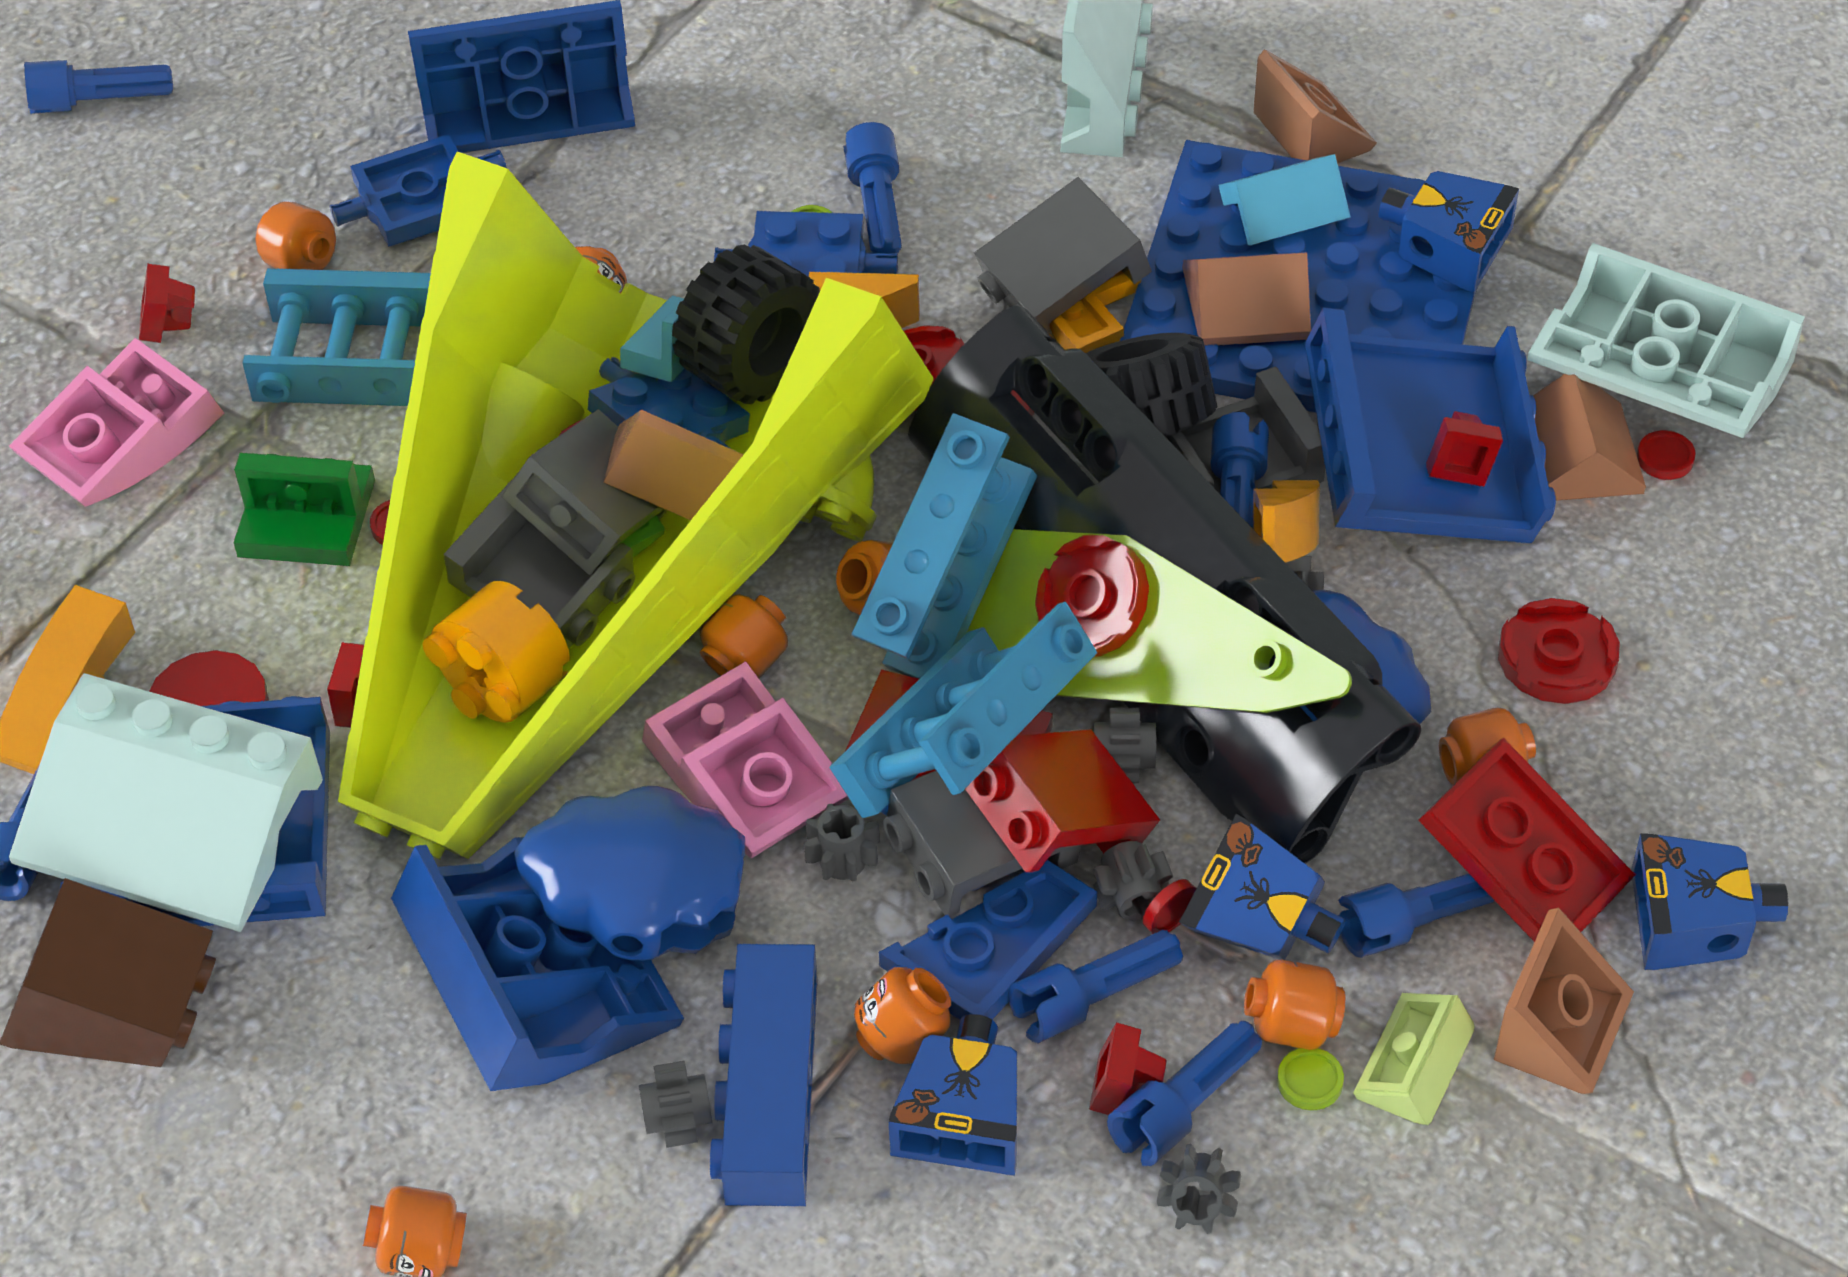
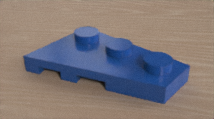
M1046 860L1039 871L1023 872L983 894L982 903L951 919L947 914L927 925L928 932L906 945L901 946L899 942H896L879 951V966L887 972L894 967H907L912 970L923 968L937 977L948 991L951 998V1006L948 1008L950 1014L959 1020L969 1014L983 1015L993 1020L1009 1002V987L1014 982L1036 973L1097 907V891Z

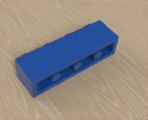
M737 944L736 969H724L723 1007L733 1008L732 1024H720L719 1063L729 1065L727 1081H716L715 1121H724L723 1139L711 1140L710 1177L711 1179H722L725 1205L806 1206L818 986L815 944Z

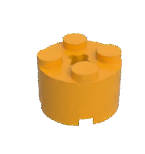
M493 581L488 583L433 628L432 634L425 638L422 643L426 656L433 664L440 668L449 684L453 687L451 697L454 704L464 715L472 719L482 714L498 722H511L562 681L568 671H563L562 666L570 661L569 648L558 625L539 603L529 609L518 600L516 596L523 590L508 582Z

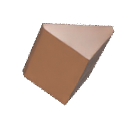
M1265 49L1258 56L1253 113L1292 158L1311 160L1335 154L1338 164L1371 151L1377 144L1322 81Z
M1307 253L1183 260L1182 268L1198 337L1203 339L1204 345L1307 340L1311 332Z
M1563 374L1533 395L1536 401L1535 424L1538 438L1543 441L1546 449L1544 467L1548 486L1553 488L1556 501L1644 494L1646 485L1622 405L1618 400L1597 385L1579 379L1575 374Z
M640 410L619 424L603 483L692 520L744 454Z
M1559 908L1548 911L1505 1008L1494 1060L1580 1094L1593 1093L1634 991Z

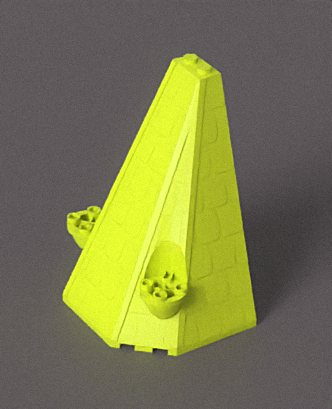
M457 151L448 171L436 251L433 256L425 313L421 323L409 403L405 414L397 470L393 480L380 566L377 571L368 633L365 638L351 729L348 735L338 802L358 813L353 823L388 838L392 828L410 835L407 846L414 849L417 845H427L432 856L441 860L445 850L469 859L778 549L799 521L811 523L813 516L831 522L830 528L837 534L861 542L866 531L872 529L877 517L871 509L874 495V470L870 454L925 400L934 379L881 296L829 278L825 279L779 385L771 398L763 402L756 400L753 404L736 402L750 413L748 433L727 440L724 443L731 449L744 455L692 520L668 510L660 520L666 528L664 534L633 557L635 581L628 594L616 604L610 602L598 616V623L593 633L582 645L576 646L573 644L570 647V661L562 666L563 671H568L565 678L511 722H498L482 714L475 719L469 718L454 704L451 697L453 687L449 684L440 668L433 664L426 656L422 644L424 639L432 634L433 628L470 598L448 583L444 553L517 475L532 454L557 438L561 431L592 414L587 410L589 390L610 383L600 376V366L606 359L609 358L611 360V357H616L620 361V348L667 300L646 293L630 283H626L622 292L619 293L621 285L597 272L600 266L579 253L509 169Z

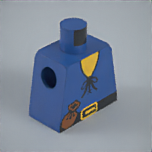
M1436 171L1430 173L1417 196L1389 188L1382 199L1378 217L1379 219L1402 226L1398 253L1403 260L1466 291L1475 293L1513 229L1519 188Z
M1236 814L1179 922L1195 933L1278 960H1285L1297 938L1329 954L1343 930L1346 919L1315 904L1325 884L1324 879L1248 820Z
M1640 833L1631 870L1636 874L1632 882L1644 970H1659L1739 959L1748 952L1756 922L1786 921L1788 915V892L1786 885L1783 883H1751L1746 852L1740 847Z
M978 1014L965 1015L960 1019L956 1038L930 1035L923 1039L890 1113V1156L1015 1176L1017 1167V1051L1012 1047L995 1044L998 1026L992 1019Z

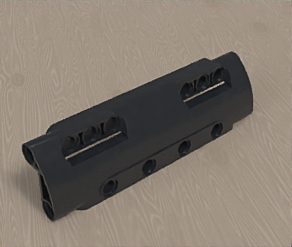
M1023 306L1006 308L978 330L941 370L930 386L925 400L917 408L909 427L908 436L910 441L930 463L953 413L1007 433L1010 438L1001 457L1031 468L1037 474L1035 483L1014 529L1127 535L1350 672L1352 685L1346 695L1341 698L1305 705L1318 719L1316 721H1313L1300 706L1269 713L1124 702L1128 708H1139L1140 722L1156 723V740L1221 814L1231 821L1236 814L1245 818L1303 863H1308L1323 850L1329 841L1362 773L1391 764L1407 754L1420 737L1421 725L1382 686V672L1373 654L1094 361L1080 349L1065 350ZM1014 390L1094 476L1099 482L1095 485L1011 394V391ZM1274 654V655L1272 656V658L1270 659V662H1269V667H1270V668L1272 667V665H1273L1274 662H1275V658H1276V655H1275V654Z

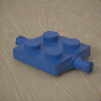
M447 134L350 166L353 182L358 189L359 196L330 205V211L336 226L339 227L342 224L367 217L377 225L388 247L439 231L449 167L456 152H461L457 149L450 135ZM500 150L477 157L478 159L507 168Z
M756 212L754 236L748 246L751 248L754 245L762 248L808 277L809 272L898 274V252L866 253V247L863 242V214ZM716 247L714 261L717 255L726 249Z
M611 357V360L608 358L602 363L599 370L600 376L610 383L589 390L587 410L593 413L599 409L617 426L640 410H643L728 448L730 447L724 443L725 441L748 433L750 413L728 396L686 369L672 382L620 368L619 359Z

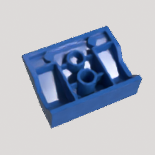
M620 0L408 31L428 141L449 134L457 149L465 153L636 127L625 57L627 56Z
M524 837L513 838L482 863L443 867L437 866L427 845H417L411 853L391 900L490 1091L548 1084L681 1025L684 1017L652 960L638 961L619 958L610 953L591 935L555 925L546 916L539 897L521 878L517 867L515 850Z

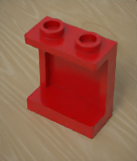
M1092 729L1017 735L965 788L1025 872L1039 871L1053 851L1060 847L1096 843L1104 854L1108 849L1122 842L1137 841L1143 843L1160 821V818Z

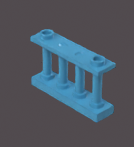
M267 268L263 286L272 322L278 323L270 356L244 355L242 364L252 401L408 406L415 360L402 359L409 327H421L431 273ZM301 323L333 324L325 357L293 356ZM355 325L387 326L380 359L348 358Z
M954 413L948 422L851 634L855 638L887 650L882 663L888 669L918 679L966 634L1037 478V474L1033 469L1001 457L1010 438L1007 433Z
M1066 602L1057 604L1016 646L998 651L984 627L969 631L829 768L862 818L879 814L890 803L891 789L912 781L919 773L933 769L937 770L952 795L959 794L1098 652Z

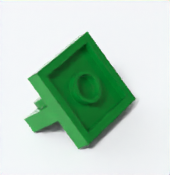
M240 452L234 471L245 508L233 542L237 557L350 566L375 483L372 465L354 464L353 461L332 458L320 459Z

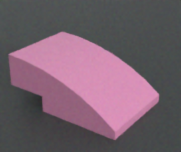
M134 338L100 374L86 366L9 447L86 507L135 485L159 470L201 437L224 412L207 389L137 338Z
M747 662L742 663L645 720L642 741L662 768L694 805L718 810L733 828L745 836V854L750 858L755 857L804 827L807 819H817L827 809L828 804L832 803L836 806L849 799L829 767L832 765V762L785 699L781 698L775 701Z

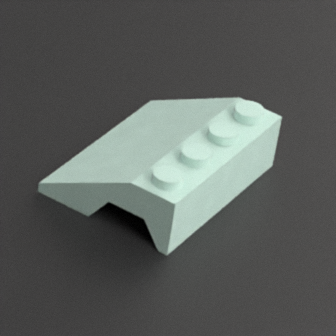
M1068 0L1062 32V82L1067 84V109L1060 152L1123 157L1126 136L1135 137L1138 105H1131V101H1141L1143 71L1136 70V67H1146L1148 37L1141 36V34L1151 33L1153 3H1144V0Z
M1592 243L1574 291L1562 310L1554 308L1529 350L1527 360L1567 375L1575 374L1583 381L1744 438L1775 399L1795 359L1805 316Z
M83 673L54 721L9 855L12 864L61 879L67 878L131 900L241 932L274 871L279 830L302 790H318L323 781L311 738Z

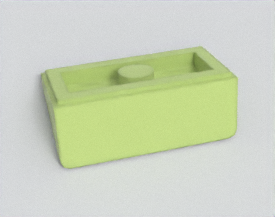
M1401 994L1353 1092L1358 1100L1414 1123L1429 1125L1432 1122L1475 1028L1473 1020L1458 995Z

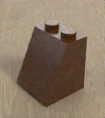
M64 878L4 1029L0 1045L12 1049L162 1067L172 1045L184 1049L193 1028L197 1012L188 1009L187 1005L192 991L203 994L214 968L216 958L205 954L213 930Z

